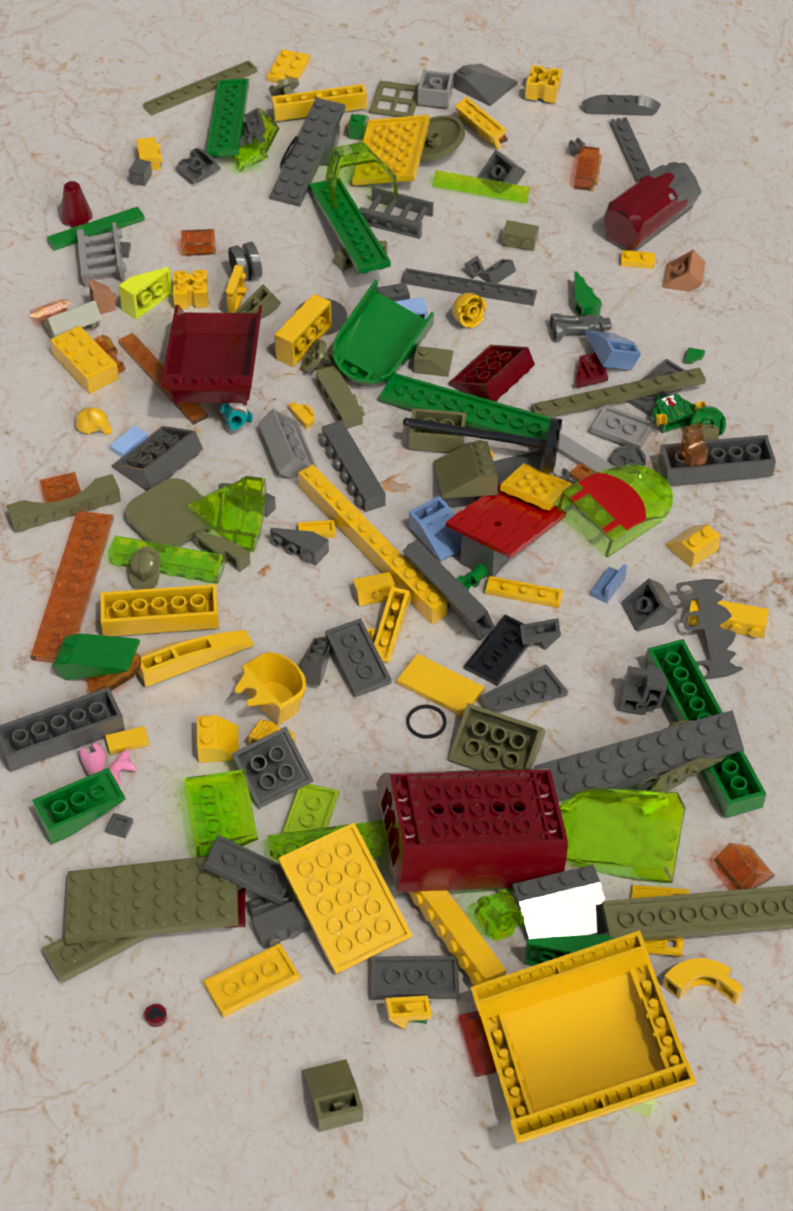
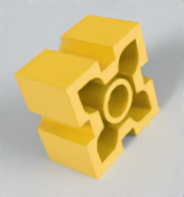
M532 65L526 82L525 99L535 101L540 98L544 99L543 101L547 103H556L561 87L562 69L550 67V70L544 69V66Z
M207 269L193 270V273H187L186 270L173 271L174 307L179 305L182 309H188V306L195 305V308H209Z

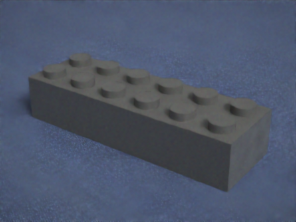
M768 435L663 444L660 446L659 463L666 486L773 476L776 464Z
M107 687L0 725V749L11 772L105 738V735L125 731L123 716L110 688Z

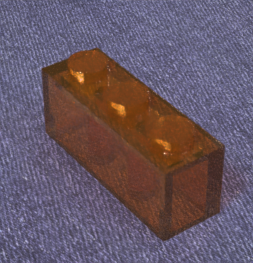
M580 147L574 189L593 191L594 185H598L600 165L598 164H601L602 155L599 154L600 148Z

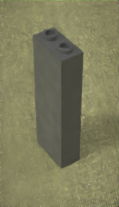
M417 539L406 546L403 550L405 558L448 601L447 607L480 640L495 629L487 609Z

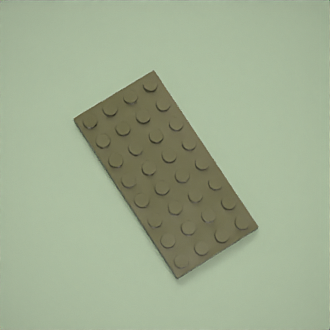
M208 856L68 871L65 941L66 944L237 926L239 925L238 885L204 869L203 866Z

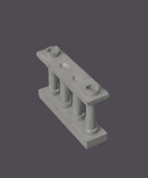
M116 222L112 223L113 232L85 236L83 229L77 230L81 276L85 287H89L88 279H94L95 276L119 272L121 279H125L124 272H127V269L122 259L120 238H123L121 228H117ZM112 238L115 241L114 243L91 248L88 246L90 243ZM116 249V254L93 259L89 257L92 256L91 254ZM117 260V265L95 270L90 269L93 265Z

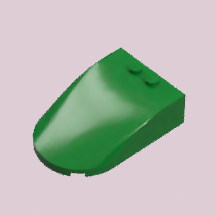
M376 279L339 330L333 343V359L341 374L353 382L365 385L381 383L393 376L411 357L417 346L421 344L432 328L434 321V312L431 311L427 319H424L378 293V281Z

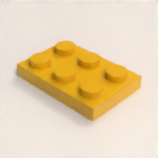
M282 49L266 76L267 81L278 83L279 80L288 77H297L299 81L311 60V55Z

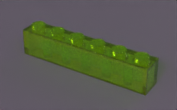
M116 535L108 551L110 564L130 568L134 552L141 547L148 546L154 548L160 555L161 574L204 581L206 583L219 584L225 568L224 555Z

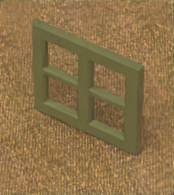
M380 80L368 112L395 117L413 116L418 103L419 86ZM384 88L397 89L395 97L382 95ZM401 90L413 91L412 99L400 98ZM380 101L393 102L390 110L377 107ZM397 103L410 105L408 112L395 111Z

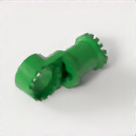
M475 564L471 572L465 576H458L457 580L468 591L471 586L474 588L478 587L482 578L487 577L489 573L484 565Z

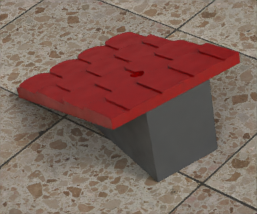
M500 483L497 486V495L482 496L476 502H472L464 510H460L446 522V527L462 534L460 564L471 570L474 569L473 567L477 563L484 565L485 569L489 572L488 578L489 576L495 577L509 559L563 520L567 513L558 506H553L550 510H544L535 504L524 502L518 497L507 495L500 490Z

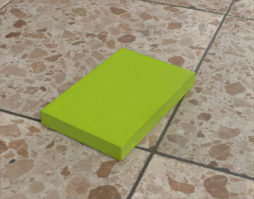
M307 784L297 789L282 831L283 836L309 842L326 836L340 791L313 784Z

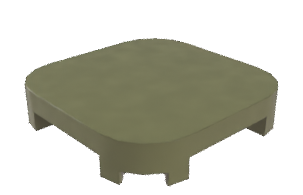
M172 478L159 483L132 499L126 507V518L129 527H134L152 545V548L158 552L171 551V554L178 552V546L195 537L197 532L206 531L209 533L213 530L215 512L213 506L188 482L183 479Z

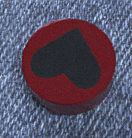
M152 1004L146 1008L144 1015L145 1021L149 1026L159 1027L166 1022L167 1012L163 1005Z

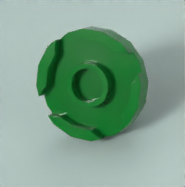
M703 406L692 414L690 429L696 437L697 424H715L719 428L720 436L725 431L726 419L723 413L716 407Z

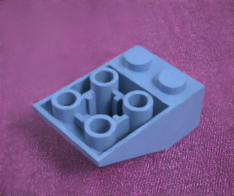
M585 330L603 367L633 369L641 355L635 342L615 333Z
M438 496L409 511L408 526L440 561H443L461 551L462 534L446 527V522L454 514L451 508Z

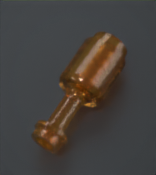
M104 334L97 336L94 341L117 364L118 373H122L125 370V365L117 359L118 350L110 337Z

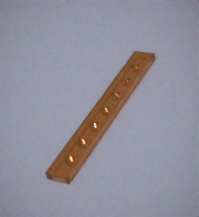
M134 333L118 339L119 345L175 405L170 391L160 386L164 368L161 362ZM179 402V405H175L193 425L208 418V413L199 403Z

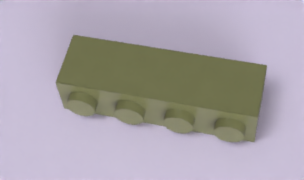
M334 365L317 370L316 384L338 421L342 420L347 429L363 424L364 409L362 406H359L356 395L351 393L348 382L345 383L344 377Z

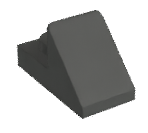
M558 618L520 625L523 645L543 641L544 649L546 650L561 636Z

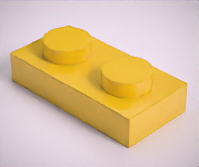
M622 250V267L654 269L655 253Z

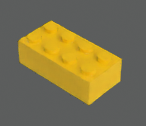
M313 294L300 309L295 311L294 315L285 322L280 330L276 331L274 335L276 360L294 367L309 351V346L316 339H320L332 327L331 301Z
M80 325L50 339L52 355L89 394L119 379L117 364Z

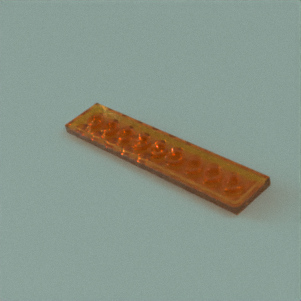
M85 511L76 512L31 653V660L54 663L65 636L80 633L114 521L113 515Z

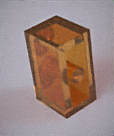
M214 229L181 230L183 256L216 255Z

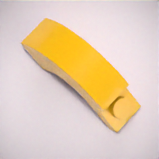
M694 958L678 963L664 975L662 987L677 999H680L689 989L701 985L716 989L734 1004L741 999L743 987H741L740 983L730 978L731 968L721 962L706 958Z

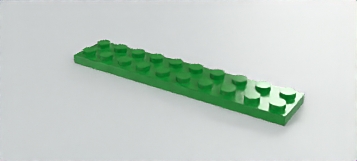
M340 177L310 183L309 190L358 274L391 267L389 257Z
M397 373L390 377L380 394V401L410 410L416 408L465 412L466 426L545 440L548 437L551 417Z

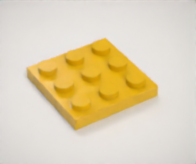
M523 463L501 483L500 490L507 495L518 497L524 502L535 504L541 509L550 510L571 490L572 483Z

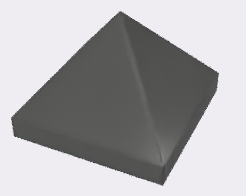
M478 256L465 263L471 279L484 271Z

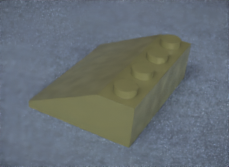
M477 440L469 442L434 461L442 499L497 495V472L488 441Z
M467 703L448 760L476 770L532 769L546 731L542 727Z

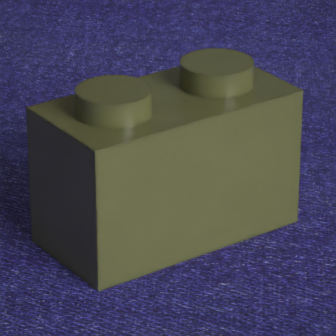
M507 220L502 232V245L534 251L538 241L539 226Z

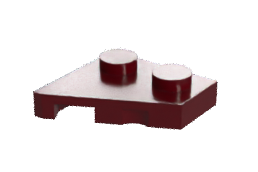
M596 353L579 357L576 388L608 381V374Z

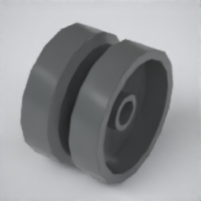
M252 241L244 243L242 249L238 245L228 248V258L232 272L235 265H240L244 267V273L246 274L244 282L248 281V277L251 279L262 277L260 256Z

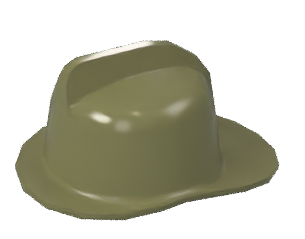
M148 546L141 547L132 555L129 577L132 586L136 590L153 589L158 584L161 558L158 551Z

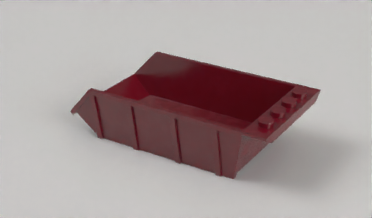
M175 305L160 384L161 387L170 391L175 405H179V402L243 403V406H247L254 376L262 306L258 307V313L184 312L179 305Z

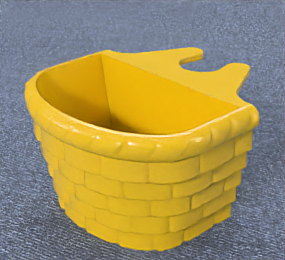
M264 652L241 666L243 677L235 687V692L240 694L247 689V694L251 697V699L246 701L247 706L258 705L276 726H279L298 713L307 685L304 673L295 662L279 653Z

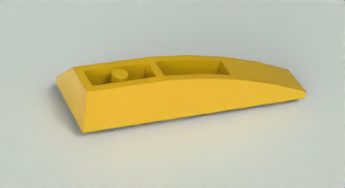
M246 630L223 632L166 643L135 655L132 662L145 687L250 648L254 646V643Z

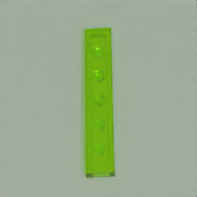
M439 170L435 171L433 187L526 204L528 203L530 187Z

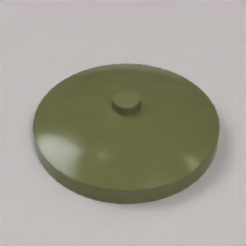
M447 115L430 118L420 162L443 158L461 145L465 137V129L458 118Z

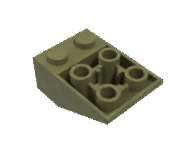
M347 1059L303 1070L319 1132L363 1121L362 1102Z

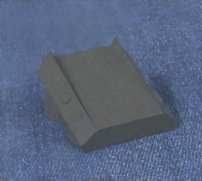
M199 148L193 149L190 152V157L182 159L175 167L193 184L221 169L212 156Z

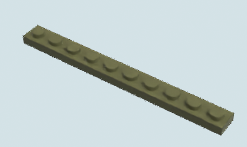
M700 367L534 403L531 404V409L533 413L555 417L651 396L661 391L669 392L705 384L706 378Z

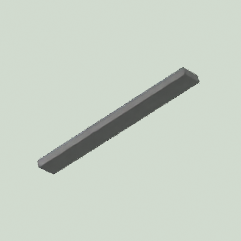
M406 268L402 278V283L460 294L475 293L484 298L534 306L537 296V290L409 268Z

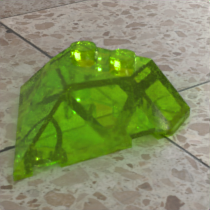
M245 476L241 480L228 484L187 505L222 538L240 545L249 552H254L261 536L266 506V478Z

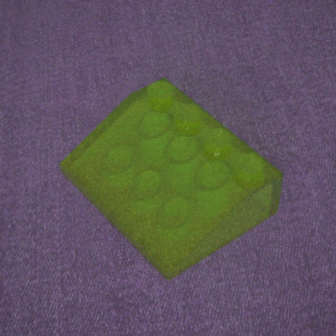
M245 769L184 778V793L195 857L208 856L218 835L241 846L258 840Z

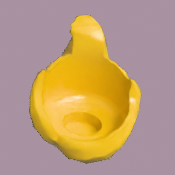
M85 407L76 415V427L81 432L88 435L99 430L105 435L113 432L108 416L100 408Z

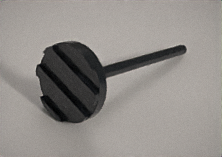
M413 418L403 419V425L406 427L545 449L543 472L554 473L563 419L551 418L547 440Z

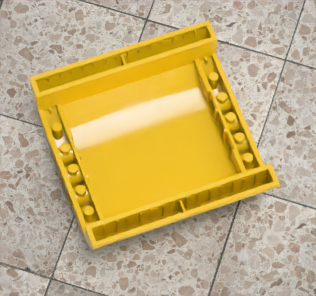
M640 930L471 987L511 1116L510 1122L517 1144L697 1085L657 981Z

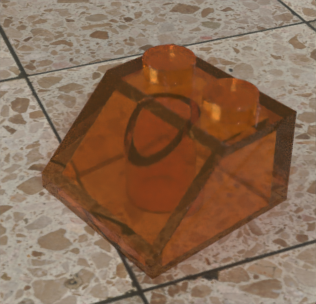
M729 843L714 859V862L718 865L717 869L719 872L729 878L731 881L730 885L735 890L757 888L775 877L773 872L750 845Z

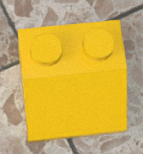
M708 524L694 525L667 542L666 546L692 568L718 551L721 535Z
M218 715L197 716L199 763L234 761L231 754L239 750L238 725Z

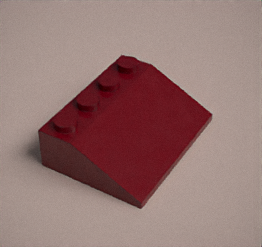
M489 345L448 384L460 392L497 402L503 394L507 393L514 384L519 382L522 376L530 371L535 363L528 347Z

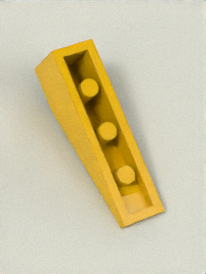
M392 586L374 642L382 661L385 663L390 662L412 600L410 591Z

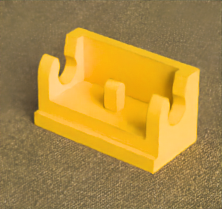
M390 572L353 579L356 589L354 592L359 606L387 601L391 586L395 587Z

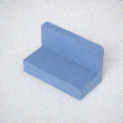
M623 564L619 570L609 567L592 589L591 596L607 604L624 582L627 565Z

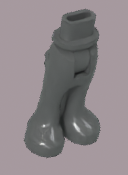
M552 313L550 315V328L553 330L554 342H560L566 333L586 334L585 330L604 332V330L612 328L610 318H603L600 315L597 317L592 314L586 316H566Z

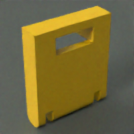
M235 265L226 289L228 313H234L240 307L243 296L247 292L244 282L246 274L244 273V267L240 265Z

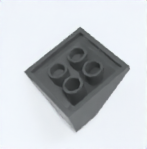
M481 63L463 65L454 72L453 79L454 89L488 106L494 104L518 84V81Z
M287 727L231 754L259 809L314 781Z

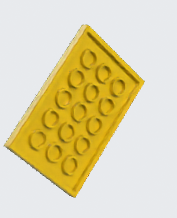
M429 114L368 120L352 177L353 186L415 181L430 123Z
M351 823L278 858V862L335 975L413 937L355 823Z

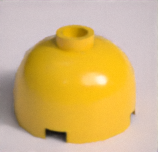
M464 293L458 296L452 307L455 320L462 326L469 328L479 325L484 319V310H487L484 298L475 293Z

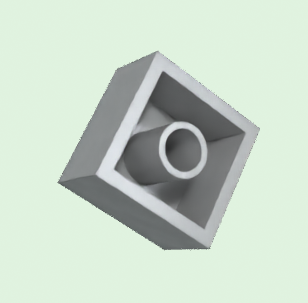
M423 70L418 87V104L448 108L453 91L454 73Z

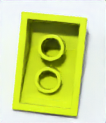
M165 267L135 275L119 285L122 311L137 320L172 294L170 268Z

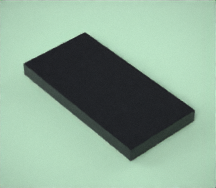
M505 614L495 626V629L490 632L465 664L464 669L499 686L530 645H523L520 625L524 623Z

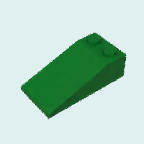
M84 633L66 635L53 667L65 680L128 672L140 640L137 638Z
M108 767L35 798L32 802L35 814L50 843L53 844L78 832L125 801L126 798Z
M605 934L527 939L524 965L535 966L615 938Z

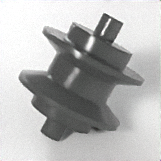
M576 138L575 142L570 140L567 150L574 156L577 155V152L582 154L585 143L579 138Z

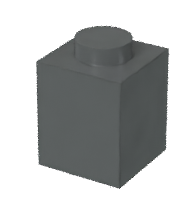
M135 159L129 169L130 183L146 186L152 176L151 162Z

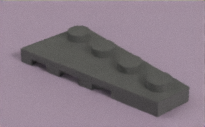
M545 664L480 695L479 701L485 709L498 713L565 697L568 691L548 665Z

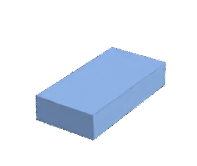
M134 425L110 444V450L122 458L144 441L148 434Z

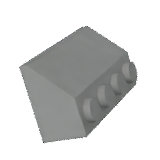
M272 409L259 422L261 433L266 440V446L269 448L271 458L276 465V471L281 476L291 479L297 478L299 471L312 464L316 466V463L298 421Z

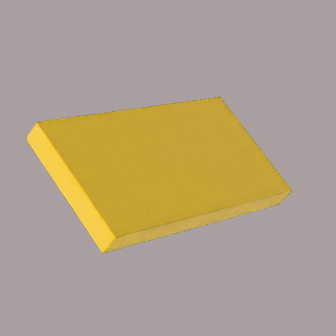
M418 653L397 679L398 685L461 717L464 715L467 703L474 705L485 689L484 686Z
M279 943L203 980V984L222 1018L301 980V976L283 946Z

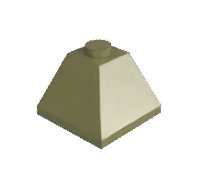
M417 346L414 357V373L449 377L453 350Z

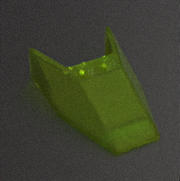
M365 142L336 146L332 149L325 179L334 208H337L335 186L340 169L376 162L387 172L394 196L398 197L395 173Z

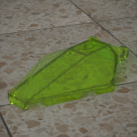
M260 108L258 109L261 112L266 128V133L263 134L265 142L259 144V141L255 138L251 145L246 142L242 147L240 144L239 155L227 156L236 162L239 172L243 171L245 167H250L268 159L267 152L280 129L274 120L272 121ZM243 124L242 136L244 135V124Z

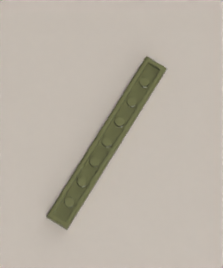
M248 60L143 103L144 109L151 116L216 90L218 80L242 79L257 73V67Z

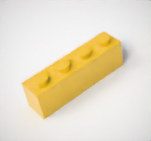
M698 599L691 600L689 612L700 611ZM722 600L717 602V604L725 607L732 615L730 619L720 625L721 628L734 631L736 634L764 639L769 609ZM695 615L689 616L687 624L697 626L699 624L698 617Z

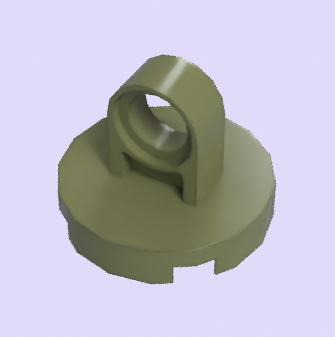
M297 77L284 78L279 80V84L275 87L272 84L269 87V92L271 96L293 94L292 90L299 86V81Z
M316 339L309 346L308 350L310 352L308 356L305 355L303 358L302 369L309 373L316 367L324 369L335 365L333 356L325 352V341ZM323 361H329L331 364L326 365Z

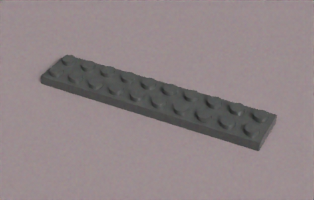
M733 710L538 764L534 766V769L548 768L551 770L558 802L616 786L622 780L653 768L659 774H663L694 759L720 758L742 752L744 747Z

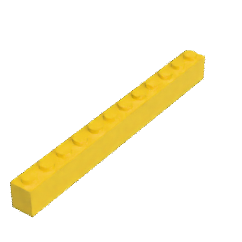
M314 464L298 472L299 488L330 520L335 521V525L382 573H391L396 588L410 591L412 597L411 604L431 624L447 616L448 601Z

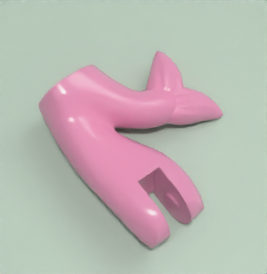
M97 742L91 744L93 753L88 754L85 747L79 749L80 759L89 775L105 769L106 765L105 752ZM125 749L117 757L116 761L109 766L119 786L121 784L119 775L121 770L136 771L135 765L129 761L130 752L128 749Z

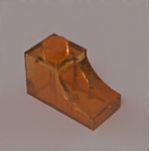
M699 422L683 429L680 454L690 467L707 462L709 449L705 444L703 426Z

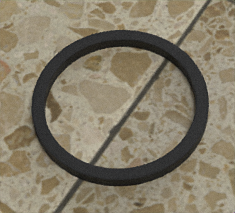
M298 136L294 137L280 162L281 165L285 164L286 159L293 152L299 139Z
M433 705L417 706L407 716L409 731L419 738H435L446 728L447 719L444 712ZM420 709H432L442 716L444 723L438 732L424 735L412 729L409 722L410 717Z

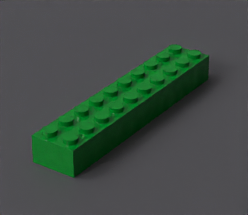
M684 639L647 648L646 666H654L666 676L667 689L664 701L675 722L696 721L723 713ZM744 751L725 756L723 761L701 770L725 818L763 808L766 792Z

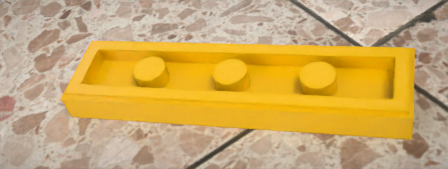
M489 576L485 594L559 608L563 590Z

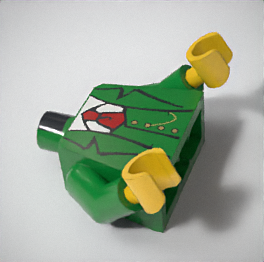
M661 391L656 395L658 400L652 409L651 421L656 426H659L662 433L690 425L692 414L697 409L706 406V402L699 401L692 404L683 399L679 394L668 396L665 391Z

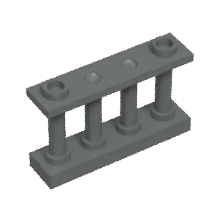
M372 187V203L369 209L360 207L359 210L370 227L420 239L422 236L421 221L425 215L433 217L434 202ZM379 203L388 205L384 213L375 211ZM394 207L403 209L399 217L391 215ZM409 211L418 213L415 220L406 219Z

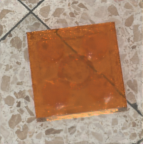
M59 299L32 309L30 312L32 317L46 319L51 317L53 312L62 313L67 311L66 307L71 306L69 299Z
M75 472L39 480L45 503L64 500L81 492Z

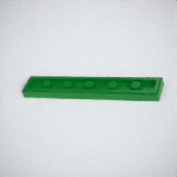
M137 206L47 236V241L53 251L78 243L77 230L83 229L85 236L99 235L112 232V223L116 222L119 229L144 221L145 216Z

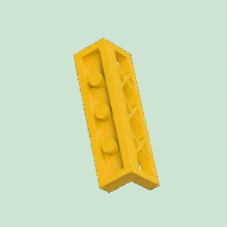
M467 96L455 105L461 120L497 150L501 148L499 139L507 133L506 128Z

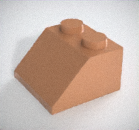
M694 250L669 262L666 267L663 287L688 292L700 287L703 281L706 262Z

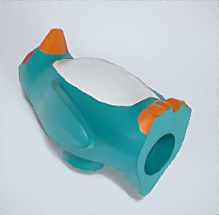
M222 403L220 406V413H223L225 423L231 427L232 431L243 426L245 422L252 423L253 421L252 413L246 409V406H243V403Z

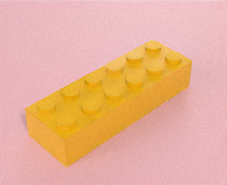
M216 584L100 592L102 633L105 636L219 628Z

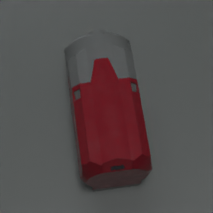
M670 162L667 165H660L610 201L604 214L606 241L621 250L637 251L690 211L698 196L701 195V188L689 166L684 162Z

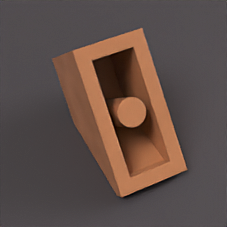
M88 279L91 302L96 301L100 314L115 311V303H117L116 294L112 293L108 286L93 279Z

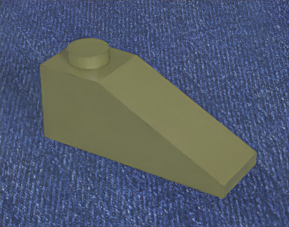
M262 284L234 313H258V307L262 306V319L270 315L281 302Z

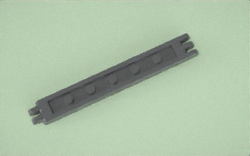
M627 117L623 118V122L621 118H617V123L615 119H611V126L636 181H639L651 172Z

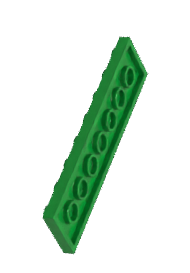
M249 78L218 80L206 153L212 157L239 155L250 85Z

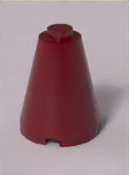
M69 181L63 188L60 221L63 225L66 226L67 224L70 225V228H74L88 223L90 219L92 220L93 215L80 184L75 181Z

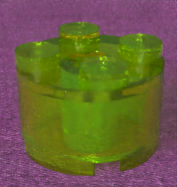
M503 889L498 893L482 896L477 900L478 905L474 915L488 939L489 937H492L495 941L506 939L515 933L514 929L517 926L521 927L523 925L524 915L508 890Z

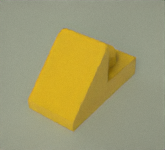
M428 996L385 998L389 1020L402 1029H406L409 1021L430 1020L432 1017Z

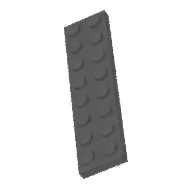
M315 98L298 134V142L290 157L286 159L269 195L270 200L298 207L301 206L309 189V184L312 183L346 110L345 104Z

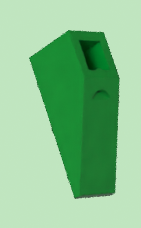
M575 271L573 282L574 311L578 316L600 315L602 307L600 298H597L592 288L586 284L585 279Z

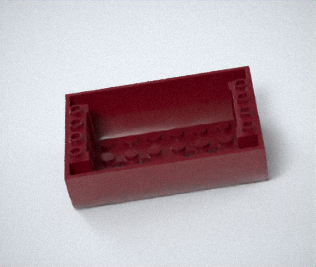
M548 768L383 773L376 783L397 893L512 888V885L515 883L564 872L568 838L552 773ZM517 805L520 808H522L523 811H516L513 806ZM498 806L503 812H497L493 807ZM438 808L442 814H435L432 809ZM452 808H459L463 813H455Z

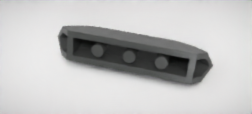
M597 95L582 102L589 114L653 116L661 106L655 99L639 95Z

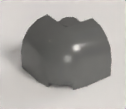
M648 665L647 669L628 666L622 683L619 711L646 715L648 711L656 708L659 709L667 689V679L664 673L651 665Z

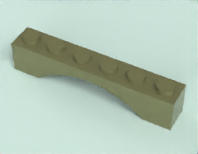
M113 474L94 479L82 492L64 500L46 503L22 500L6 505L13 530L17 533L120 502L121 496Z

